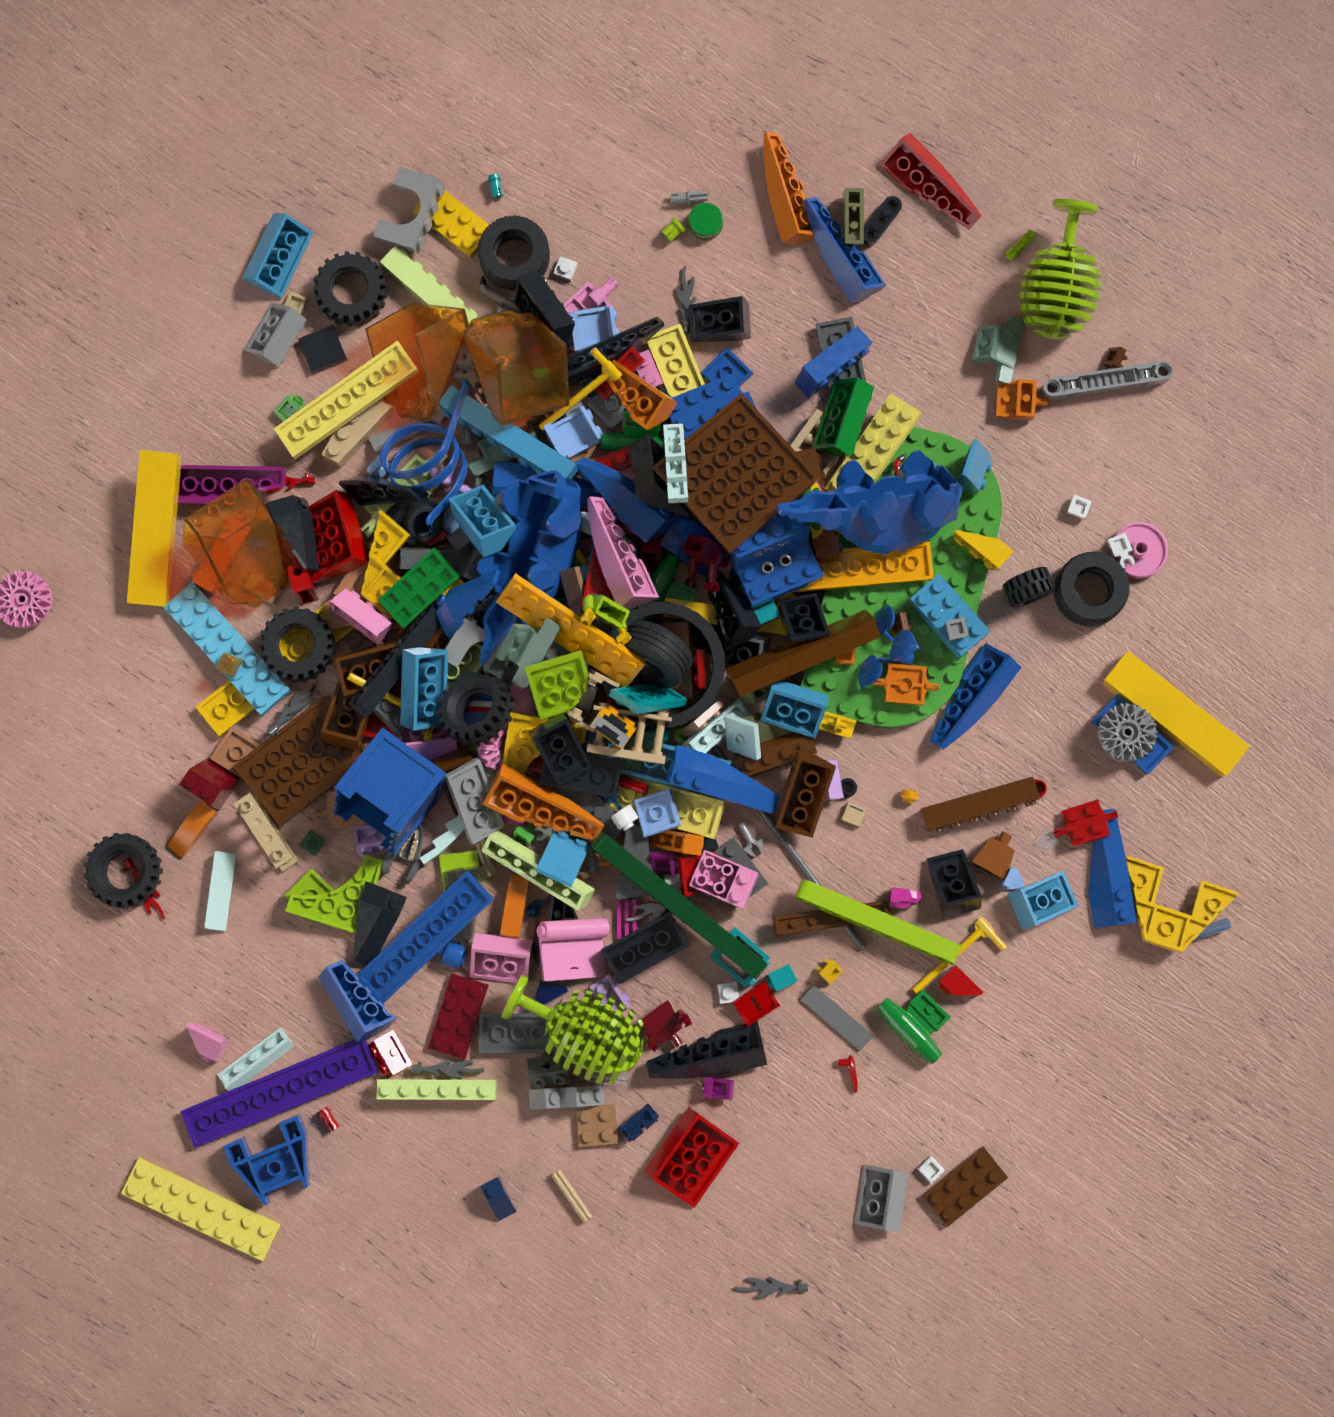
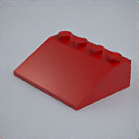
M335 490L309 506L312 513L319 571L317 573L310 571L313 583L356 570L369 562L353 501L348 493Z
M688 1106L643 1172L695 1208L740 1143Z

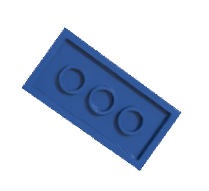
M1117 694L1091 723L1098 729L1102 717L1108 710L1127 702ZM1125 729V735L1130 736L1129 730ZM1159 732L1156 734L1157 739L1153 749L1141 759L1132 761L1146 775L1174 748Z

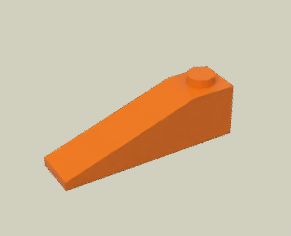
M613 360V365L622 375L616 381L607 379V382L618 395L623 406L627 408L631 418L646 430H650L668 419L678 402Z

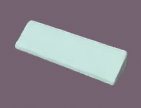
M739 698L732 700L720 710L721 713L717 717L708 721V725L702 730H698L683 746L707 753L726 735L725 715L731 714L743 718L750 713Z
M219 851L214 853L205 929L226 931L237 854Z
M280 1027L217 1075L225 1089L228 1091L246 1084L291 1050L294 1044Z

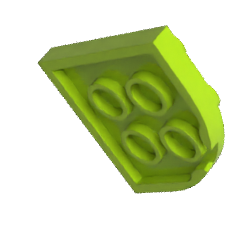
M581 650L525 667L540 720L565 713L567 710L572 709L579 703L583 693L586 692L588 672Z

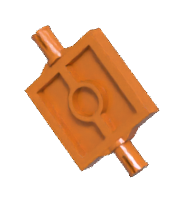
M888 663L885 679L878 678L873 683V686H884L886 692L885 703L924 706L927 690L939 691V683H928L926 677L927 667Z

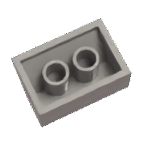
M271 303L244 351L269 365L279 367L285 360V355L289 348L294 345L298 333L304 328V323L307 319L289 306Z
M864 1165L855 1224L885 1231L900 1232L909 1172Z

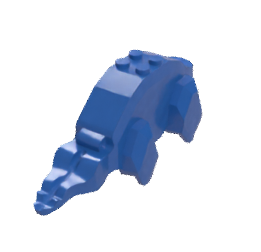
M915 450L899 467L897 476L883 477L876 483H874L873 478L864 471L856 460L848 461L836 478L837 488L834 491H810L798 501L779 504L776 511L781 516L788 515L790 519L796 518L799 522L820 523L826 530L834 529L835 531H840L847 540L862 550L887 555L891 551L898 550L904 552L908 548H913L931 539L946 524L957 520L963 485L942 465H937L936 467L930 458L925 456L920 450Z
M556 470L533 475L527 478L526 481L515 480L501 494L506 514L518 520L516 529L508 540L507 553L496 552L482 557L477 564V571L480 576L496 569L500 571L496 585L493 587L496 589L494 593L498 591V597L515 573L550 597H553L563 584L560 571L572 568L573 566L572 562L576 551L579 549L581 539V488L572 479L563 478L561 473ZM498 597L493 600L483 617L485 640L480 653V664L482 666H485L503 638L507 636L513 624L528 625V623L496 603Z

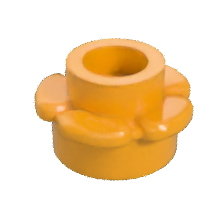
M903 789V793L900 794L903 797V801L908 803H914L915 800H919L917 798L919 792Z

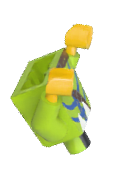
M591 593L587 595L583 600L582 612L584 614L580 617V620L582 622L586 620L588 625H590L596 619L602 623L617 627L620 634L616 637V640L619 643L622 642L623 645L630 641L631 636L626 632V619L630 611L603 595Z

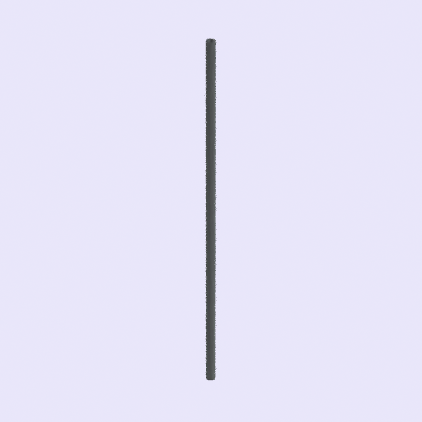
M686 702L685 706L680 707L683 710L687 708L689 705ZM718 744L711 748L718 758L729 761ZM756 809L808 881L822 886L783 832L775 827L774 820L769 813ZM852 926L843 927L860 951L867 947Z

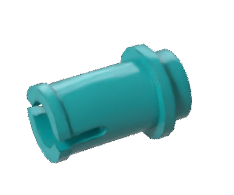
M491 174L487 179V183L490 184L492 199L503 197L500 183L502 179L499 177V174Z

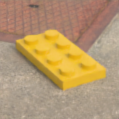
M446 191L440 197L438 211L434 214L431 221V228L470 258L478 250L480 236L489 225ZM421 203L412 211L416 217L420 211Z

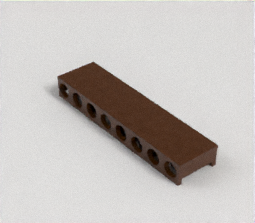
M865 609L827 625L830 632L828 637L794 643L791 641L728 667L725 669V672L729 677L732 687H735L739 696H744L880 638L876 619Z

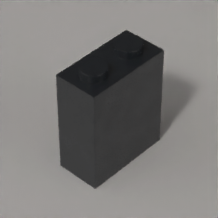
M427 491L416 493L421 498L420 502L395 503L385 513L404 529V515L410 507L419 503L428 504L432 508L438 505L435 500L431 501L427 497L429 495ZM422 512L414 519L413 529L417 533L425 532L428 529L426 525L428 512ZM410 536L405 543L412 547L417 540Z

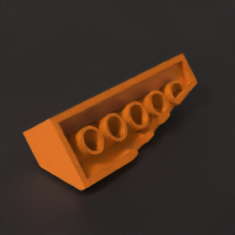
M765 132V175L770 203L780 238L784 244L793 245L813 240L815 237L804 205L806 196L802 190L805 188L803 182L798 181L795 175L797 170L794 164L792 165L788 161L787 157L789 154L779 134Z
M505 764L501 765L483 801V805L517 822L523 823L526 821L534 823V826L537 827L546 826L553 828V831L570 832L573 836L593 841L604 827L602 822L568 798Z

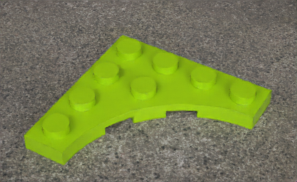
M365 855L355 874L343 885L329 892L316 895H302L291 892L285 911L356 934V919L359 910L358 898L366 881L377 885L384 860Z

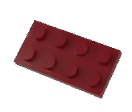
M451 973L428 1049L466 1060L489 984Z

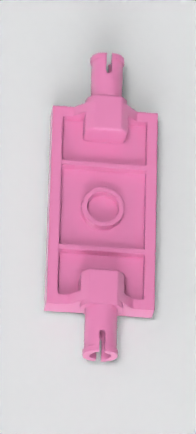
M612 277L600 288L592 286L588 281L564 303L565 310L570 312L612 306L607 300V295L619 285L616 281H613ZM540 341L529 351V354L532 357L534 356V359L537 361L547 350ZM570 348L554 354L558 359H561Z

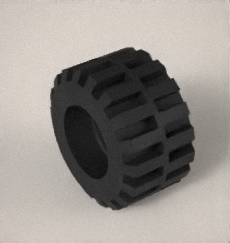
M1037 567L1012 577L1002 585L1013 608L1038 601L1050 595L1056 589L1047 567Z

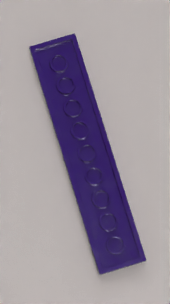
M354 1039L180 1112L192 1144L196 1148L376 1074L378 1069L366 1039L358 1043Z

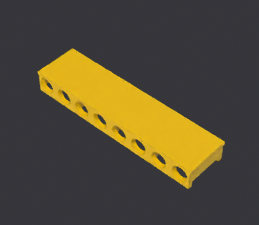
M139 450L127 603L165 607L170 600L182 455L177 453Z
M1129 651L1124 654L1102 682L1103 685L1116 695L1119 694L1128 704L1140 705V708L1146 709L1147 713L1150 712L1151 718H1154V723L1157 724L1159 729L1221 777L1227 776L1250 747V745Z

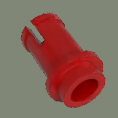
M326 1106L317 1112L319 1115L317 1118L322 1120L330 1133L340 1125L330 1112L331 1109H328Z

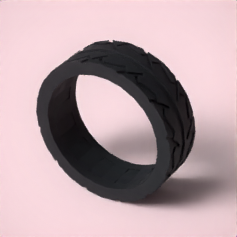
M651 602L630 610L626 619L627 627L634 621L652 614L680 616L693 623L702 632L708 642L712 655L711 677L702 695L687 708L669 714L668 717H672V723L665 722V727H675L695 719L713 703L721 689L724 678L725 654L720 638L712 625L699 613L684 605L672 602ZM612 626L607 635L616 640L620 633L617 627ZM603 681L604 691L612 704L617 709L630 711L629 708L619 705L615 699L609 696L611 689L617 687ZM627 716L629 719L638 723L639 717ZM646 719L645 725L657 728L658 720Z

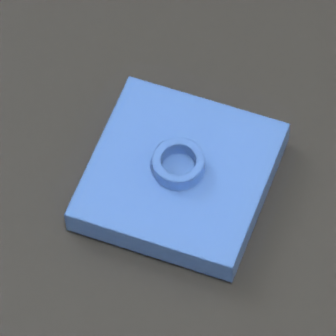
M672 789L634 800L645 838L682 826Z

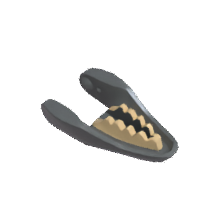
M419 825L396 856L386 854L382 866L384 875L390 873V867L394 860H403L412 865L409 874L405 877L406 883L410 884L418 872L423 843V827Z

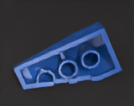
M498 569L452 588L445 595L442 594L436 602L438 607L435 613L446 636L450 638L463 625V619L467 613L471 615L479 600L482 601L496 585L500 574Z

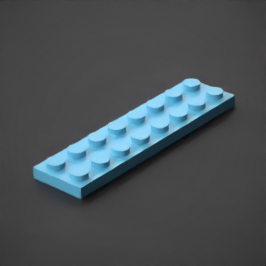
M193 582L187 585L164 607L261 716H264L291 691L266 666L265 661Z

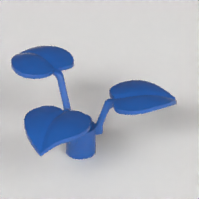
M888 604L883 606L875 614L874 618L876 619L879 633H883L893 643L889 653L890 658L877 659L876 656L871 655L864 660L858 675L859 685L862 689L878 680L882 673L881 662L885 661L896 664L898 661L903 665H910L914 659L913 652L920 648L913 634L908 630H902L894 639L888 634L887 630L894 625L895 621L894 610Z

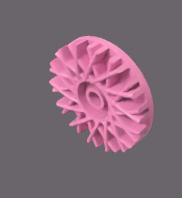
M1134 522L1125 525L1114 535L1116 537L1126 533L1133 550L1128 555L1133 557L1135 564L1131 566L1129 561L1124 560L1125 573L1128 578H1139V580L1149 578L1157 573L1166 562L1168 555L1166 539L1156 527L1148 523ZM1136 548H1140L1142 553H1139ZM1119 557L1113 558L1116 562L1120 560Z
M20 570L18 572L15 571L12 575L7 574L6 578L3 577V581L0 583V619L16 628H30L42 622L49 614L52 606V593L44 579L33 572H22Z
M508 721L504 725L507 727L506 731L501 730L498 733V739L492 737L489 739L490 744L485 745L483 742H480V747H477L481 763L493 770H499L503 764Z

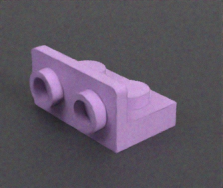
M368 824L353 827L355 848L359 856L388 852V850L380 845L386 838Z
M608 974L590 986V989L594 990L593 993L596 997L599 992L605 994L602 1005L606 1006L609 998L612 997L616 999L612 1007L614 1011H617L620 1003L626 1005L624 1011L630 1008L628 1003L631 1000L625 992L621 994L618 989L620 983L615 975L611 977Z

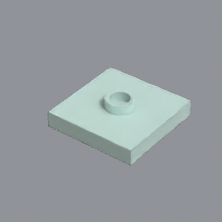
M731 714L725 715L727 750L754 760L760 759L761 750L758 724Z

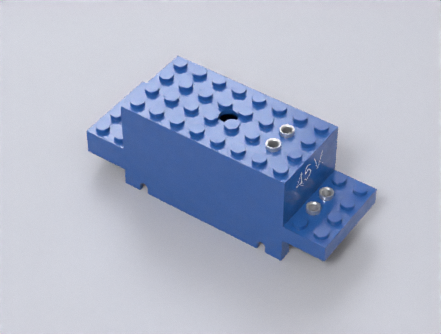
M734 373L672 397L678 403L668 417L670 424H683L684 440L742 393ZM749 391L742 393L756 408ZM778 514L733 553H727L726 557L730 559L733 573L736 579L740 580L752 609L823 580V573L808 542L810 528L807 522H799L796 518L790 519L788 515L781 516ZM786 558L789 560V563L784 564L782 560ZM770 566L771 570L765 571L764 567Z

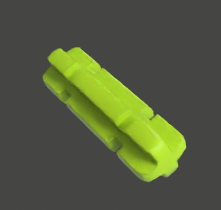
M1028 230L1006 252L1005 256L1010 261H1013L1017 254H1020L1035 239L1036 234L1032 230Z

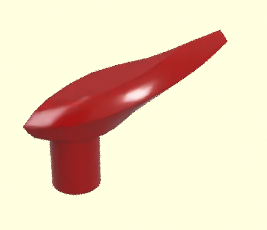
M850 1055L848 1059H838V1067H848L854 1092L857 1093L858 1081L854 1058Z

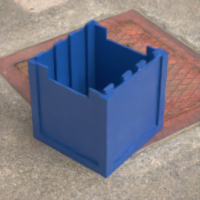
M382 728L334 787L336 793L333 816L336 817L338 815L348 822L354 814L386 837L380 845L388 850L389 856L391 854L396 856L441 799L446 772Z

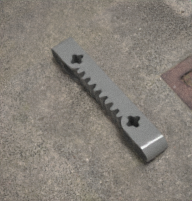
M1161 361L1054 377L1045 381L1041 388V396L1048 398V401H1056L1085 394L1090 395L1099 392L1105 393L1106 391L1112 392L1114 390L1118 391L1135 387L1162 385L1171 378L1174 369L1169 362ZM1158 370H1164L1166 376H1161ZM1048 386L1054 387L1055 390H1056V392H1055V393L1049 392V391L1047 390V387H1048Z

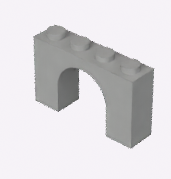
M399 167L393 185L400 191L419 196L421 203L420 211L417 217L407 224L400 225L380 219L374 237L379 242L419 254L425 245L427 232L431 229L433 216L438 211V203L440 197L445 192V184L439 178Z
M469 616L467 619H463V625L449 638L444 647L445 650H448V663L456 668L470 646L485 640L484 628L482 629L477 626L478 622ZM501 680L509 689L511 688L512 682L508 684Z

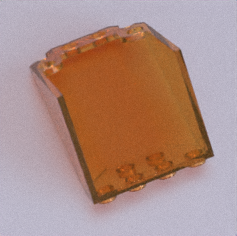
M412 302L365 328L373 358L398 341L419 370L414 376L384 396L388 404L392 403L396 407L397 413L401 418L422 420L424 422H428L432 418L440 403L469 329L467 314L464 308Z
M504 310L471 320L470 327L463 331L464 338L492 417L500 425H507L517 420H525L534 415H542L545 412L569 406L567 344L533 313L515 314L512 310Z
M248 478L184 519L183 547L229 604H244L257 608L264 601L269 600L280 590L287 587L289 578L287 568L291 564L290 557L260 493Z

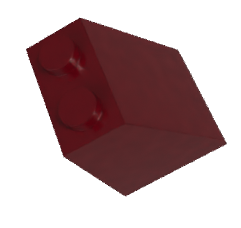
M207 758L191 767L179 786L220 811L241 778L210 758Z

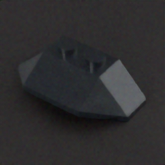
M551 894L548 895L538 910L532 953L539 971H542L539 937L537 935L539 924L542 921L578 919L573 907Z

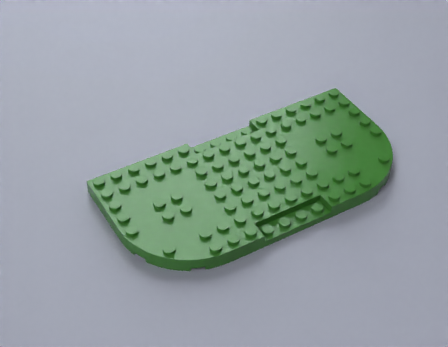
M874 416L870 417L869 423L872 421ZM913 427L876 482L883 477L895 476L893 462L896 458L906 454V460L915 450H920L925 456L930 458L936 467L937 465H942L958 481L970 446L954 437ZM991 468L989 473L985 472L983 479L986 480L983 491L979 490L977 495L962 491L957 520L946 524L931 539L925 541H930L933 577L940 574L976 615L988 568L984 566L985 562L980 558H974L969 553L970 550L968 548L958 545L954 541L953 534L956 530L997 538L1002 516V499L998 482ZM840 533L838 542H841L842 549L858 548V546L847 540ZM930 581L826 589L821 608L827 625L865 609L874 617L886 604L892 607L894 614L906 612V615H910L911 619H908V624L913 626L910 632L920 647L913 652L914 659L910 665L927 667L926 677L928 683H939V691L927 690L924 706L885 703L886 692L884 686H873L872 684L864 689L860 687L858 680L859 670L866 658L871 655L876 656L877 659L890 658L889 653L893 643L883 633L880 634V638L856 648L854 666L835 664V657L805 669L801 687L829 695L826 711L856 720V723L888 729L910 726L927 719L949 700L961 680L968 652L958 660L908 603L910 598ZM891 628L887 630L888 634L894 639L896 636L892 635ZM885 661L881 662L882 673L879 678L885 679L887 675L888 663H894Z

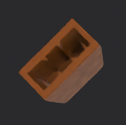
M1002 831L998 840L992 837L988 838L970 863L1001 881L1005 880L1015 851L1008 846L1012 836Z

